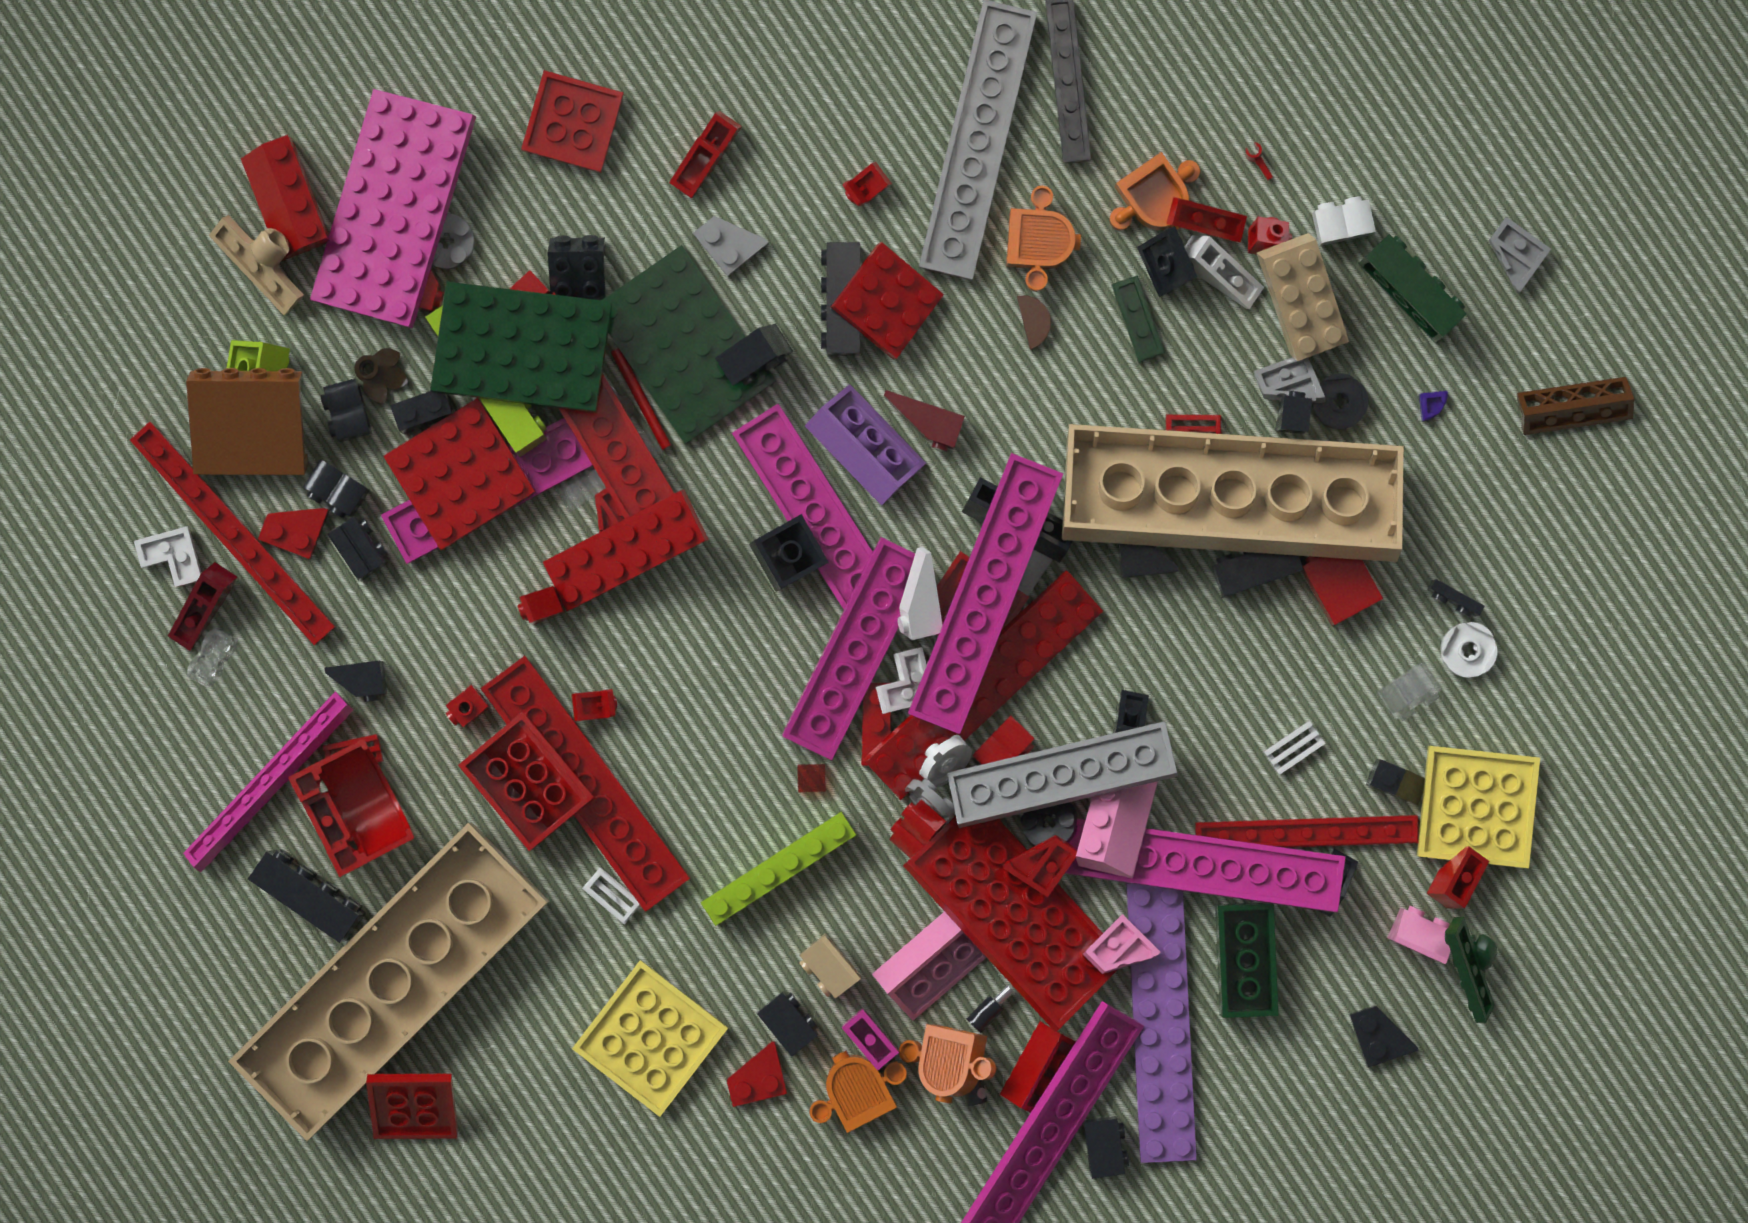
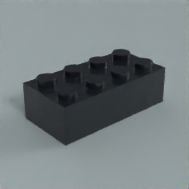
M280 849V851H266L248 877V880L337 942L347 941L366 914L361 909L363 904L351 896L344 898L339 894L340 889L333 883L318 880L316 878L317 873L310 867L295 864L293 862L295 857L283 849Z

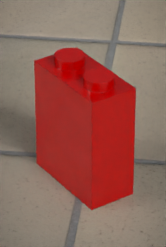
M1315 556L1303 559L1305 565L1302 566V573L1331 626L1383 599L1363 560Z

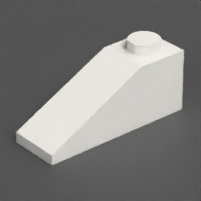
M1192 235L1184 247L1190 261L1193 263L1197 276L1244 308L1250 309L1264 286L1210 236Z
M923 547L916 549L899 607L901 615L898 617L899 629L901 633L911 640L939 634L942 628L931 552Z

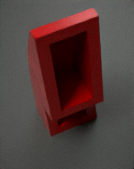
M721 111L716 112L701 136L692 145L669 183L690 198H693L725 154L742 126Z

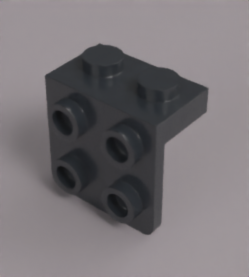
M560 235L550 238L548 246L550 294L555 292L556 295L600 301L606 297L604 269L605 237L598 238L596 235H586L582 238H570L566 235Z

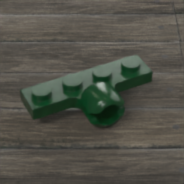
M1454 917L1445 931V942L1451 950L1453 965L1458 970L1460 985L1465 990L1468 1008L1473 1013L1475 1022L1486 1023L1495 1004L1486 981L1485 972L1491 967L1498 953L1497 946L1493 939L1484 934L1479 935L1476 941L1475 935H1470L1465 918Z

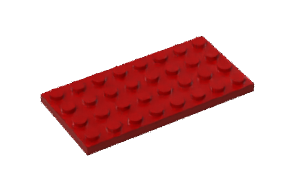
M955 816L915 853L903 867L1053 1031L1056 1032L1117 971L1114 970L1102 974L1083 955L1103 932L1059 884L1046 897L1003 869L1006 861L1027 850L1001 821L997 825L972 829L970 825L959 828Z

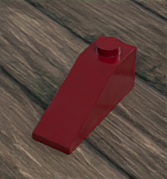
M885 390L884 398L927 441L932 442V448L947 452L948 448L954 450L965 416Z
M216 562L210 565L200 574L167 636L191 651L226 600L238 577Z

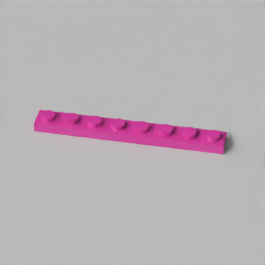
M335 691L183 853L196 870L202 872L222 849L233 840L237 833L251 821L253 816L270 801L271 797L289 780L288 777L293 775L315 750L328 739L331 733L347 719L354 709L340 694Z

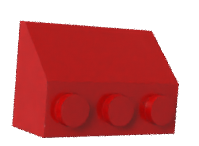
M1040 1021L1009 1078L1006 1080L1000 1095L1031 1113L1077 1040L1059 1030L1054 1032L1049 1025Z

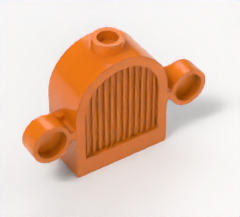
M1160 152L1115 184V189L1128 207L1114 209L1109 218L1110 225L1115 230H1125L1130 226L1132 217L1135 216L1143 226L1152 230H1166L1174 227L1173 225L1166 224L1173 197L1189 200L1188 191L1184 183L1190 184L1198 179L1200 175L1198 164L1192 160H1186L1180 164L1176 173L1164 154Z
M1043 185L1037 186L1031 193V202L1035 206V210L1011 208L1009 217L1006 267L1031 268L1026 275L1025 283L1031 291L1035 292L1043 290L1048 282L1047 274L1042 269H1054L1061 266L1068 260L1073 250L1080 251L1081 234H1075L1072 224L1065 216L1054 211H1046L1047 207L1052 203L1053 193L1049 187Z
M926 1024L922 1045L918 1041L906 1040L899 1047V1056L904 1062L916 1063L919 1061L918 1071L920 1080L930 1093L936 1095L935 1100L939 1102L952 1103L953 1097L968 1094L975 1088L979 1080H990L996 1073L995 1062L991 1058L984 1057L988 1037L986 1035L942 1025Z
M847 1050L832 1057L834 1064L829 1070L826 1081L827 1094L830 1100H817L813 1102L809 1113L813 1121L824 1123L830 1119L832 1111L836 1110L848 1133L897 1108V1104L886 1083L889 1082L893 1085L901 1084L906 1078V1068L902 1063L894 1061L885 1067L883 1073H880L866 1057L849 1055Z

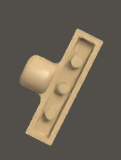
M227 215L219 221L209 234V237L283 315L290 313L304 296L279 267L280 262L289 252V241L280 231L267 228L255 240H252Z

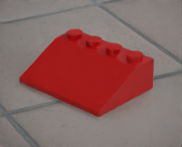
M523 712L458 765L528 851L536 848L594 798Z

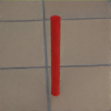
M619 348L611 352V355L662 450L670 447L671 443L627 359Z

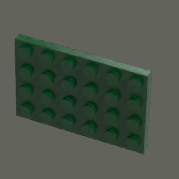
M682 245L601 300L612 302L609 335L685 445L776 382L769 371L762 369L756 373L758 378L747 386H743L742 383L732 386L715 357L743 339L745 335Z
M446 281L430 391L597 413L612 302Z

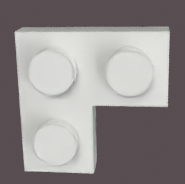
M188 526L134 541L141 568L168 561L175 587L197 582L202 572Z
M922 647L893 654L900 681L876 687L882 714L911 706L927 666Z

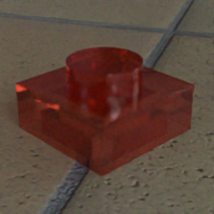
M825 764L797 765L798 792H826Z

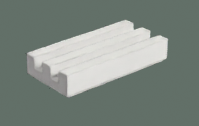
M1307 721L1263 752L1280 775L1326 743L1321 739L1311 721ZM1305 730H1309V735L1275 758L1271 753ZM1313 738L1315 739L1316 743L1280 767L1279 761Z
M601 867L582 888L623 924L641 906L630 891ZM602 876L633 902L634 905L630 907L598 878ZM595 884L627 911L626 915L623 916L596 893L591 886Z

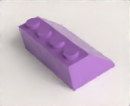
M850 384L822 406L805 425L813 436L821 442L881 506L926 464Z

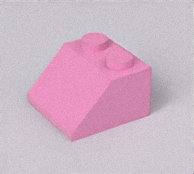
M1409 906L1408 910L1400 908L1387 938L1446 964L1450 948L1445 942V931L1450 924L1436 917L1433 922L1423 918L1425 912Z

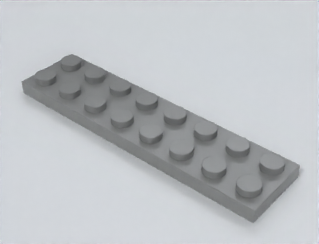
M1164 721L949 772L947 776L959 828L1174 778L1178 777Z

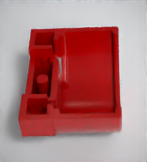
M363 739L288 777L339 877L349 874L366 865V863L414 839L413 831L372 751ZM322 780L328 789V791L323 793L321 792L320 783ZM355 841L358 849L354 850L349 843Z

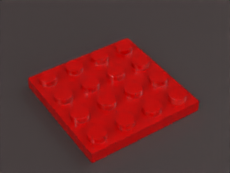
M478 398L383 456L441 551L536 493Z

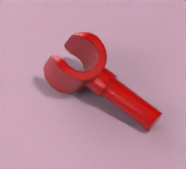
M1254 142V146L1259 153L1251 155L1246 148V158L1251 162H1255L1266 179L1269 180L1273 178V175L1261 157L1262 147L1259 143Z

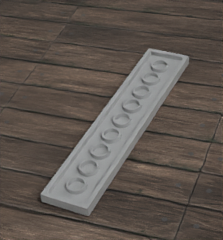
M983 0L919 268L973 280L1037 16L1035 11Z

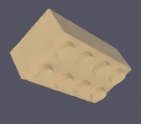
M1307 233L1257 252L1289 353L1296 361L1349 342L1317 240Z

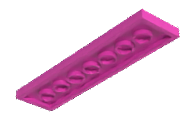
M776 404L732 432V435L786 520L790 521L800 514L804 517L829 562L818 568L842 608L845 609L873 551L779 404Z
M565 418L547 426V430L543 432L547 440L520 458L512 446L509 447L536 491L535 494L511 509L593 466ZM410 500L381 514L406 564L439 548Z
M880 537L782 733V737L830 760L833 759L899 627L898 617L901 616L899 607L914 560V552Z

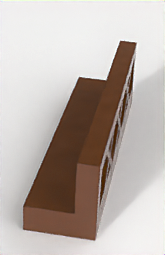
M1627 377L1517 393V401L1522 413L1521 429L1523 435L1633 419L1634 396ZM1622 387L1624 393L1613 394L1608 391L1612 388ZM1591 392L1593 394H1596V396L1592 398H1585L1581 396V394ZM1559 396L1568 398L1565 402H1558L1553 399ZM1536 400L1541 402L1539 406L1527 407L1526 401Z

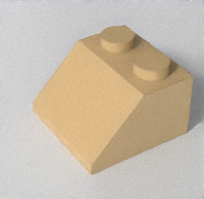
M826 933L799 955L803 959L799 964L809 976L814 973L818 977L820 982L817 985L827 997L832 994L834 998H837L861 979L859 972Z

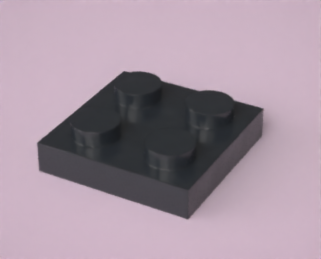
M1175 226L1166 229L1137 247L1159 297L1173 292L1198 277Z

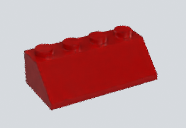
M288 134L261 144L241 158L266 227L280 231L289 241V252L282 261L323 246L330 241L329 233L294 141Z

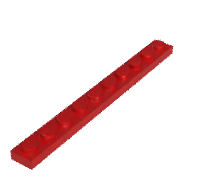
M152 422L147 423L130 439L132 444L313 645L316 646L336 628L199 474H193V467Z

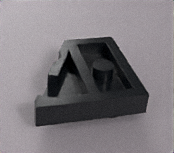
M1374 1005L1349 1014L1366 1067L1369 1068L1419 1051L1418 1047L1377 1006Z

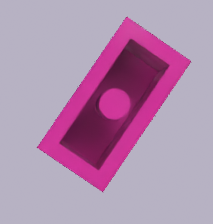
M864 1008L860 1009L842 1025V1029L877 1070L899 1053V1049Z

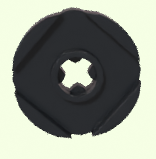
M1340 373L1330 375L1319 383L1325 395V402H1312V408L1322 425L1332 429L1343 430L1354 426L1363 418L1368 409L1369 400L1365 387L1358 380L1348 374ZM1337 394H1341L1342 398L1348 400V404H1344L1343 409H1338L1337 405H1333V400L1337 398Z
M1071 802L1029 811L1022 815L1021 825L1026 837L1034 845H1038L1054 835L1069 843L1077 832V811ZM1054 814L1056 816L1054 819L1056 825L1053 828L1051 826L1045 828V817Z

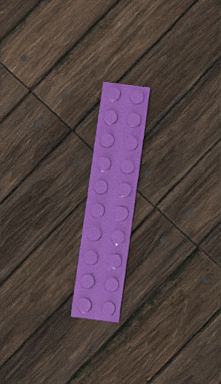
M1126 883L1128 920L1161 952L1155 958L1130 965L1133 1019L1144 1025L1134 1042L1140 1162L1196 1160L1183 891Z

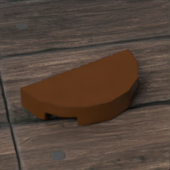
M1028 295L1016 296L1029 349L1032 350L1040 346L1047 338L1051 327L1050 314L1046 306L1038 299Z

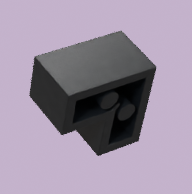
M772 324L757 328L719 354L715 359L732 386L741 383L743 386H747L758 378L756 373L762 369L769 371L772 368L777 369L788 361L786 356L791 354L793 350L778 326Z

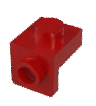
M873 162L853 179L846 181L843 187L846 190L847 198L859 207L868 204L892 183L877 162Z
M612 689L571 694L574 721L615 717L617 699L613 695Z

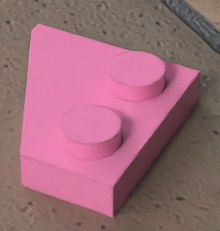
M1122 914L1083 955L1104 974L1155 958L1161 952Z

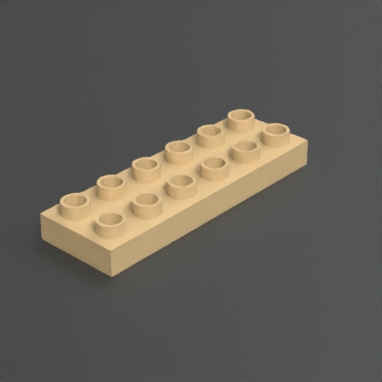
M1069 424L1066 446L1062 540L1397 562L1402 551L1404 446Z
M472 822L467 823L228 1062L308 1141L366 1085L367 1074H377L550 901Z

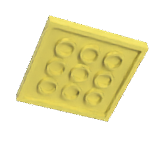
M1428 746L1417 856L1451 860L1466 846H1470L1489 860V864L1529 868L1540 758Z
M640 960L572 1049L660 1117L729 1027Z

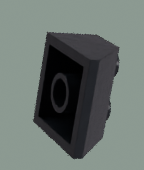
M802 514L749 543L775 592L829 563Z

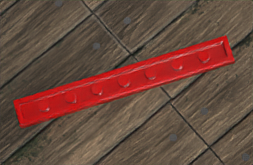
M1418 815L1195 822V835L1282 848L1419 843Z

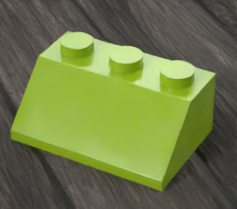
M231 340L226 368H236L239 371H250L255 368L278 371L288 367L290 348L265 342Z

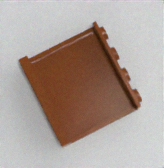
M198 368L191 371L186 380L193 474L305 475L308 467V454H305L300 387V381L303 376L302 371H295L291 368H283L278 371H267L263 368H255L250 371H239L236 368L211 371L208 368Z

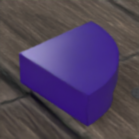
M1448 391L1419 394L1422 422L1434 418L1442 411L1447 402Z

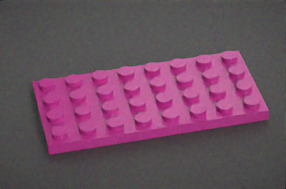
M373 89L330 230V241L326 244L310 300L413 329L475 124V115Z

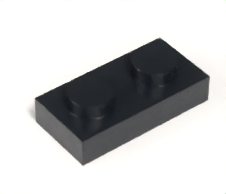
M1437 579L1432 580L1427 589L1433 593L1431 598L1444 605L1447 602L1457 606L1455 611L1467 618H1470L1472 615L1475 617L1480 616L1485 607L1483 604Z

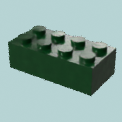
M1388 234L1360 261L1359 265L1423 332L1436 343L1467 315L1463 310L1465 306L1456 296L1451 298L1444 291L1446 288L1444 283L1438 277H1431L1425 271L1427 267L1424 262L1417 256L1412 257L1405 250L1407 248L1406 244L1398 236L1393 238Z
M1264 902L1215 904L1219 1015L1222 1018L1279 1016L1274 904Z

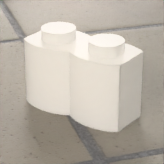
M1361 196L1346 199L1345 204L1335 206L1334 202L1318 205V210L1312 213L1319 246L1366 237L1376 232L1369 200H1361Z

